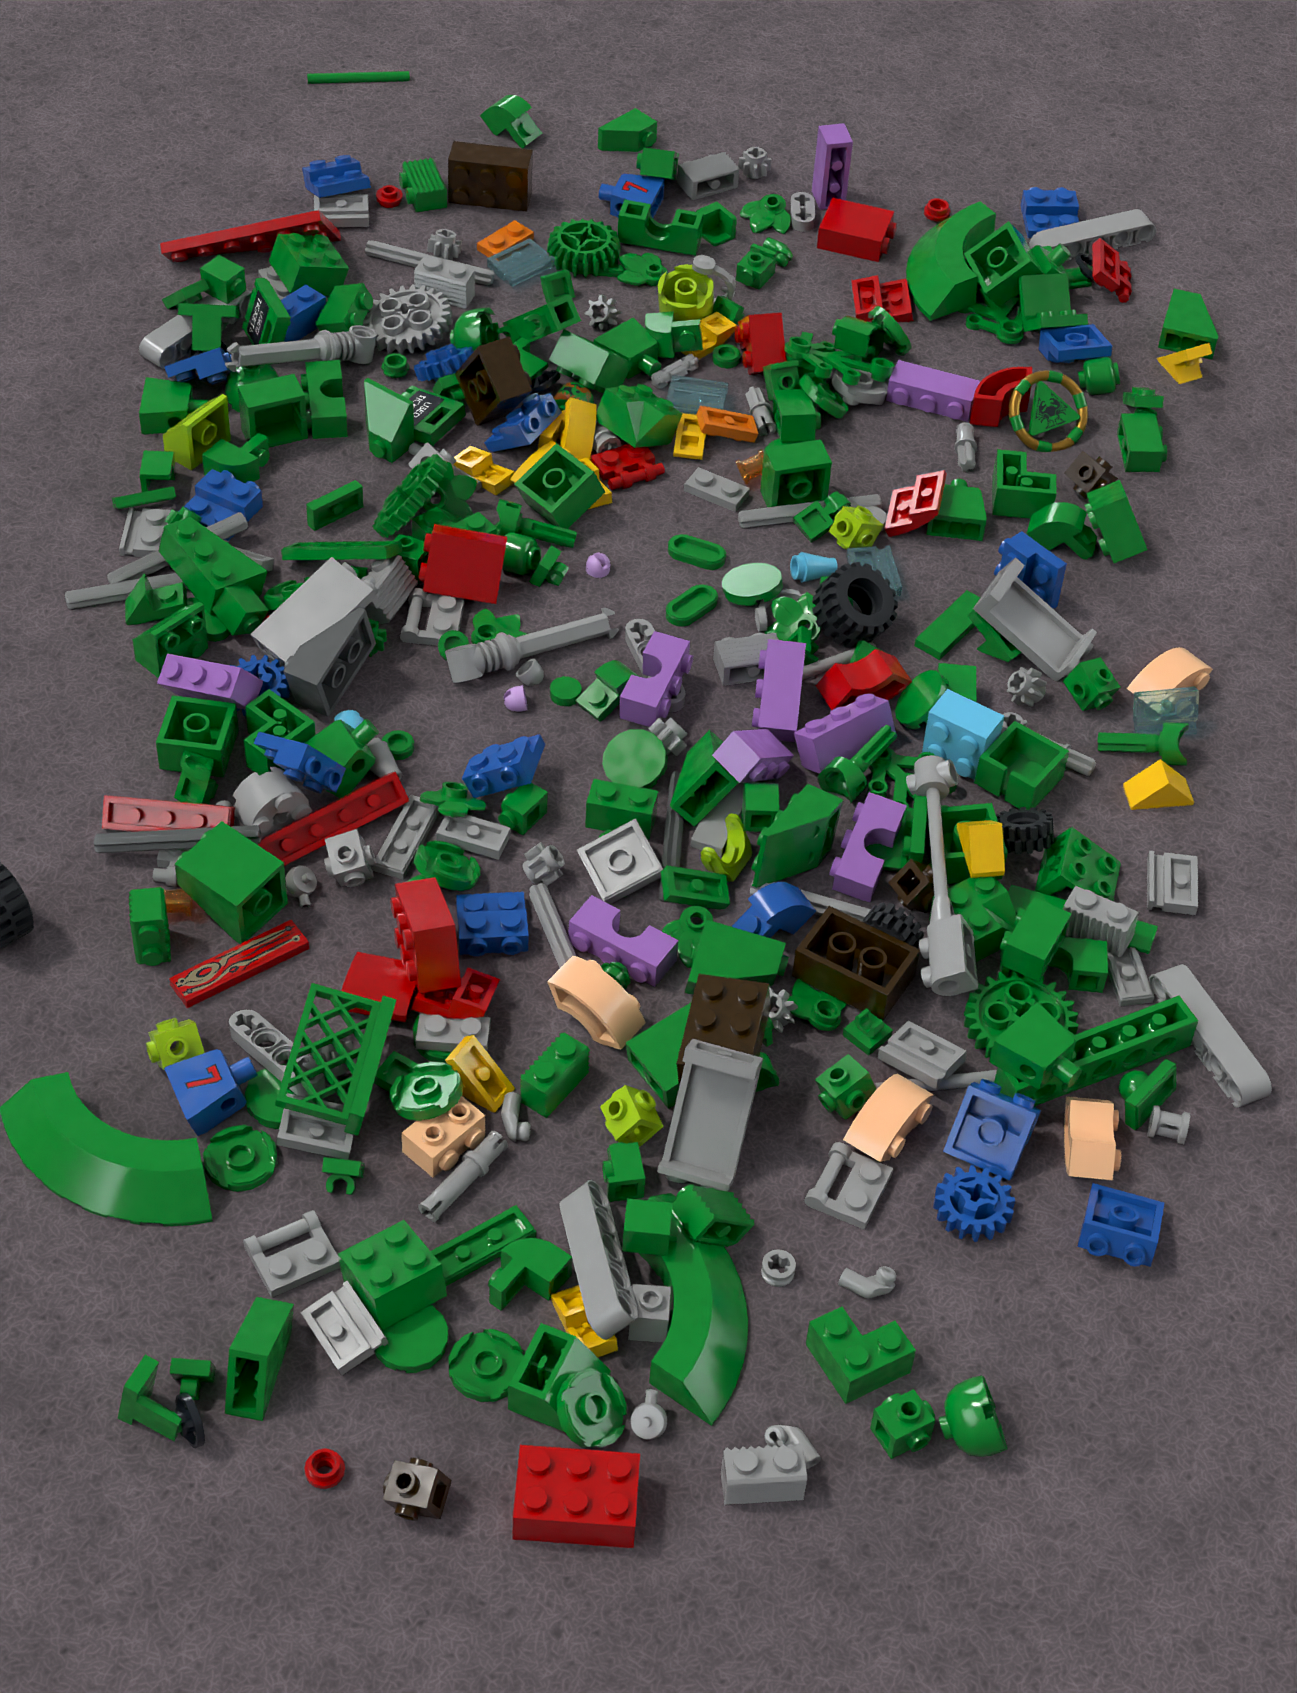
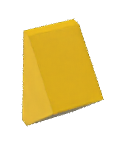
M1161 759L1123 783L1131 810L1194 805L1186 778Z
M991 820L957 823L956 828L971 878L1004 875L1002 823Z

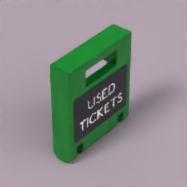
M256 278L255 287L252 290L245 315L246 320L243 322L242 328L252 345L284 342L288 326L291 324V317L270 282L265 278Z
M410 386L406 389V392L401 394L413 401L414 440L424 444L428 442L433 446L466 416L464 403L424 389ZM443 411V418L435 425L430 424Z

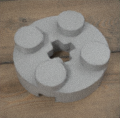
M854 369L861 373L858 385H848L842 381L843 374L838 370L835 371L832 385L843 395V401L847 404L858 405L860 402L882 405L884 403L889 380L879 382L871 378L872 373Z

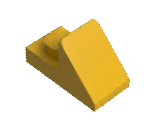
M1210 343L1159 357L1157 360L1178 384L1202 378L1199 363L1203 362V356L1212 354Z
M474 1035L465 1036L445 1059L446 1063L451 1065L454 1071L457 1070L463 1083L462 1096L493 1113L503 1104L504 1096L515 1089Z

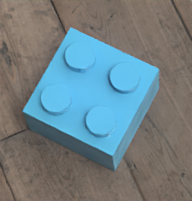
M947 689L929 711L922 753L930 752L945 760L950 759L956 768L957 774L975 780L979 757L1001 735L1004 715Z

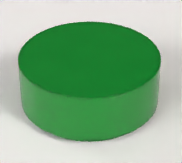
M722 344L714 348L712 361L720 368H733L740 363L741 353L733 345Z
M456 630L444 633L438 642L440 656L447 661L445 651L469 644L468 638L465 634Z
M568 676L556 678L550 685V698L555 704L560 706L575 705V700L582 692L580 682Z
M391 731L382 738V741L387 742L395 760L406 759L414 751V739L405 731Z

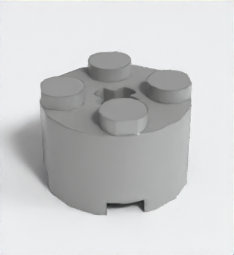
M270 767L271 772H266L260 776L257 772L252 773L240 783L233 794V797L236 799L234 805L235 816L244 826H259L261 838L312 813L306 796L290 778L283 775L284 770L277 767Z

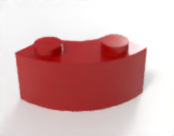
M1010 367L985 377L975 390L969 423L998 427L1000 420L1009 414V403L1013 390L1022 379L1032 374V367ZM1031 387L1021 399L1020 412H1027Z
M874 649L868 656L857 662L849 664L835 663L815 686L830 709L833 710L855 702L858 696L864 694H873L876 697L889 701L902 692L912 680L895 656Z

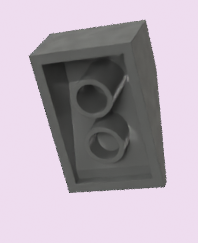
M356 609L300 645L294 656H290L287 659L283 672L295 703L327 717L333 712L376 644L365 609Z

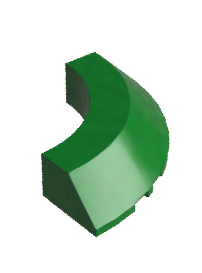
M981 201L962 209L927 231L915 244L908 257L906 278L909 293L912 292L914 303L930 321L976 304L978 276L967 265L964 253L995 231L996 213Z
M68 1072L31 1079L0 1107L6 1134L23 1164L43 1182V1185L59 1197H65L71 1202L82 1206V1209L105 1218L110 1216L129 1220L130 1223L137 1225L143 1222L163 1224V1226H184L213 1222L197 1138L155 1140L127 1134L109 1126L92 1114L82 1103L72 1086Z
M672 1193L651 1196L648 1201L673 1203L676 1200V1196ZM679 1223L677 1242L669 1241L668 1256L638 1253L648 1262L657 1276H660L664 1286L671 1287V1326L660 1350L651 1360L649 1384L712 1426L732 1396L744 1364L748 1341L746 1298L738 1272L725 1247L722 1245L718 1246V1244L710 1245V1243L706 1244L705 1242H694Z

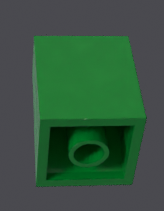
M223 821L212 830L206 831L200 841L189 851L183 852L175 863L178 885L239 944L252 937L288 904L284 862Z

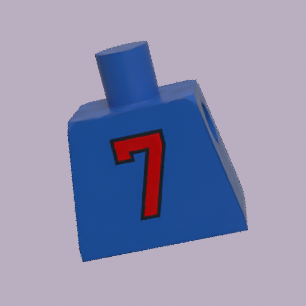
M622 174L616 186L602 183L598 197L600 200L611 202L610 215L618 217L624 200L651 204L650 213L652 218H654L663 201L665 178Z
M219 1049L164 1068L186 1120L197 1136L208 1132L244 1107L247 1101L240 1085L258 1076L249 1056L230 1065Z

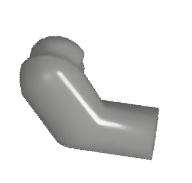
M509 1092L504 1096L501 1117L507 1137L513 1142H517V1140L526 1142L530 1139L531 1124L529 1122H519L522 1099L519 1094Z
M886 1266L880 1267L876 1275L864 1277L845 1268L838 1284L864 1298H873L890 1293L895 1287L894 1281L897 1275L892 1268Z
M772 1425L766 1430L764 1438L770 1448L774 1445L780 1447L782 1444L786 1447L790 1444L796 1446L799 1443L803 1446L806 1469L820 1462V1455L801 1429L785 1425Z

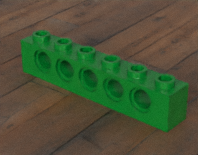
M1180 995L1073 1035L1076 1044L1071 1062L1081 1068L1082 1073L1078 1080L1070 1087L1058 1078L1053 1077L1044 1087L1035 1088L1000 1068H997L994 1082L1002 1087L1000 1093L1012 1098L1015 1093L1025 1095L1035 1100V1107L1191 1046L1198 1019Z

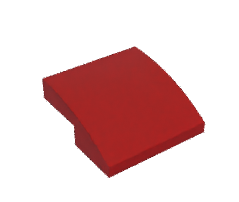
M878 275L851 280L857 319L871 322L874 318H868V313L876 306H880L896 322L914 321L907 278L885 283L879 282Z
M945 470L917 475L915 486L893 490L884 528L888 537L917 529L939 514L947 475Z
M357 952L350 965L341 991L381 1002L383 996L397 999L391 1020L406 1022L414 1003L417 985L415 981L409 982L406 965H403L402 960ZM359 1008L349 1010V1012L370 1015V1011Z
M467 967L463 978H461L460 987L419 993L418 991L411 1010L453 1019L484 1017L500 979Z

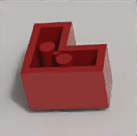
M782 312L748 315L738 321V326H735L734 331L735 341L740 343L741 350L746 349V351H743L742 359L743 366L748 368L749 375L764 374V366L786 362Z

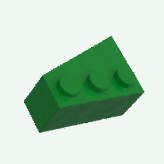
M191 517L164 526L158 550L197 600L204 604V608L210 615L214 614L212 608L223 589L227 586L248 584L257 596H261L268 570Z

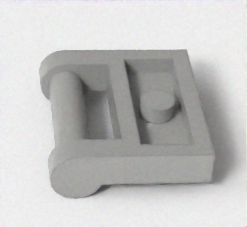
M420 588L413 589L408 599L410 608L407 622L402 627L400 634L402 642L438 646L439 639L444 633L451 630L459 631L465 599L428 594ZM422 607H431L426 631L419 630L418 624Z
M836 1142L828 1153L830 1159L815 1188L808 1191L804 1202L813 1209L865 1230L892 1176L893 1168L853 1152L844 1143ZM842 1165H846L852 1168L839 1196L836 1200L828 1198L827 1194Z
M314 1210L302 1214V1219L256 1238L253 1235L243 1240L244 1247L271 1297H275L341 1268L338 1255L323 1231ZM307 1232L311 1236L310 1239L269 1257H265L263 1251Z

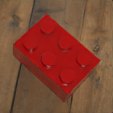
M436 877L395 884L396 897L390 898L393 918L397 919L398 928H394V938L397 949L400 948L402 963L406 965L409 982L415 981L419 993L460 987L461 978L455 923Z
M520 1445L512 1539L634 1548L640 1453Z

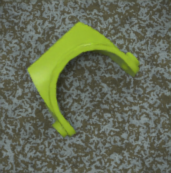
M730 813L725 818L727 844L722 858L720 859L714 849L705 847L701 851V861L708 871L725 874L727 881L733 882L751 858L752 848L746 831H743L740 817L737 814Z

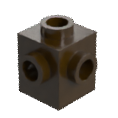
M1085 451L1078 455L1064 473L1076 483L1073 489L1085 499L1088 498L1086 493L1113 483L1118 479L1110 472L1113 468L1112 465L1100 456L1097 459L1093 458Z
M910 859L888 883L898 894L897 898L904 907L910 911L916 909L927 913L931 910L934 896L932 864L929 863L927 866Z
M410 1458L409 1463L394 1460L392 1470L384 1480L383 1500L395 1509L394 1514L403 1519L417 1521L420 1515L441 1520L452 1480L439 1469L433 1468V1464L426 1460Z

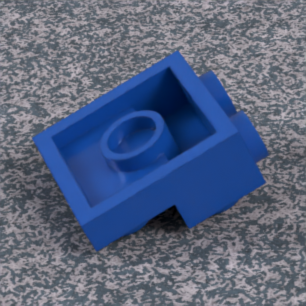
M351 155L337 156L335 161L328 163L325 160L312 161L309 163L310 166L302 168L306 189L319 198L371 188L369 177L361 171L360 162L351 158Z
M1038 187L1023 190L1021 211L1027 238H1032L1033 235L1042 230L1079 222V204L1076 191H1069L1063 187L1055 190H1041Z
M1094 324L1040 329L1039 351L1048 361L1071 363L1075 359L1089 360L1112 355L1111 343Z
M219 347L164 367L168 378L174 381L177 380V382L185 383L196 379L195 373H198L200 380L208 381L209 384L215 385L226 381L227 375L231 370L225 366V363L232 362V354H229V352L225 353Z
M534 393L526 397L522 401L523 405L520 408L513 410L506 416L507 421L498 425L492 430L493 435L484 442L487 449L495 452L530 445L562 413L552 394L538 395Z
M211 469L195 485V496L184 507L201 516L200 524L204 527L215 524L238 512H241L248 522L263 507L262 490L252 481L243 483L236 480L233 474L227 470H223L220 473ZM230 536L224 540L229 541L233 536Z
M1022 531L1012 538L1005 539L998 549L999 554L1002 555V560L995 568L994 575L996 576L1000 570L1016 557L1025 565L1017 577L1052 609L1056 608L1067 563Z
M258 732L254 744L265 750V757L273 760V763L285 770L284 776L298 782L304 781V788L321 794L323 789L337 792L346 770L345 767L308 744Z
M540 734L531 737L522 736L506 744L490 745L482 753L469 759L462 780L472 797L478 798L530 784L544 750L545 742Z
M524 892L456 895L460 955L482 956L485 953L514 955L519 952L528 951L529 934Z
M981 1079L980 1084L973 1082L968 1086L943 1152L979 1168H989V1172L996 1175L1000 1174L1002 1178L1010 1181L1014 1176L1025 1145L1030 1140L1041 1110L1034 1107L1035 1100L1018 1093H1015L1013 1098L1000 1093L1002 1087L997 1083Z
M1092 1183L1077 1247L1087 1249L1094 1256L1106 1254L1124 1259L1130 1266L1146 1265L1151 1267L1158 1244L1164 1202Z

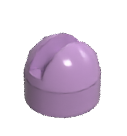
M598 552L588 557L586 572L590 576L602 578L610 572V561L605 554Z
M524 685L512 687L505 692L504 704L507 709L515 712L528 710Z

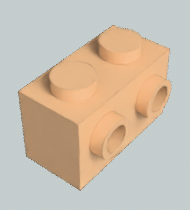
M461 1096L458 1103L448 1112L436 1118L422 1121L417 1120L402 1132V1152L431 1177H435L442 1170H450L457 1163L462 1153L469 1148L471 1150L475 1149L484 1140L485 1115Z

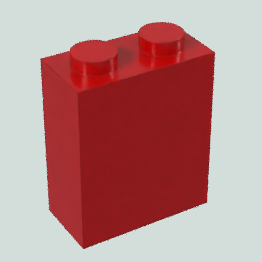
M832 198L819 226L817 248L879 262L882 253H888L890 241L894 239L897 223L893 222L894 211Z
M434 524L432 534L426 533L423 551L429 552L427 563H421L419 581H424L423 592L496 604L507 537Z

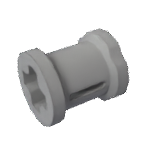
M1154 1105L1149 1119L1147 1137L1153 1138L1155 1135L1177 1139L1178 1144H1184L1189 1128L1190 1113L1184 1112L1182 1115L1161 1111L1160 1106Z

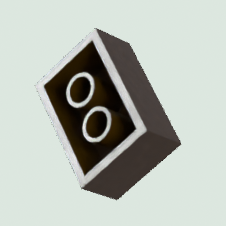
M453 141L448 158V203L527 212L532 195L533 150Z
M510 336L478 346L455 373L477 426L506 417L532 392L531 378L523 370L519 349L512 343Z
M828 906L795 950L792 976L861 1011L867 1008L873 1015L883 1021L915 977L920 950Z
M698 974L676 1063L679 1086L685 1062H683L685 1048L692 1039L757 1057L760 1056L771 1008L768 983Z

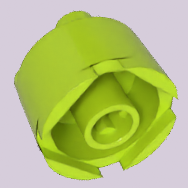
M688 264L676 266L674 271L668 274L666 271L658 282L659 312L674 311L675 321L702 320L712 314L714 307V284L712 278L697 273L692 268V265Z

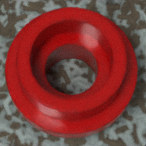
M392 185L383 186L376 192V200L385 208L396 207L403 199L402 191Z
M931 199L924 208V215L932 221H944L950 217L951 210L949 204L943 199Z
M324 1448L315 1451L305 1463L306 1479L316 1488L327 1489L334 1487L343 1479L345 1474V1464L342 1457L331 1449ZM322 1466L332 1468V1471L329 1473H318V1469Z

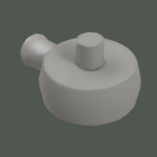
M306 866L293 867L286 874V887L292 895L299 898L301 908L303 905L309 907L311 906L309 895L313 893L317 886L315 874Z
M646 1389L645 1402L639 1404L632 1413L631 1427L640 1438L653 1440L664 1433L667 1427V1415L665 1410L657 1404L658 1391Z

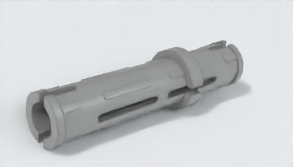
M491 1131L473 1151H467L462 1157L463 1162L418 1205L421 1214L428 1210L429 1212L425 1217L432 1222H436L440 1215L478 1176L482 1177L489 1171L488 1166L508 1148V1143L505 1139L500 1144L497 1142L503 1136L496 1131Z

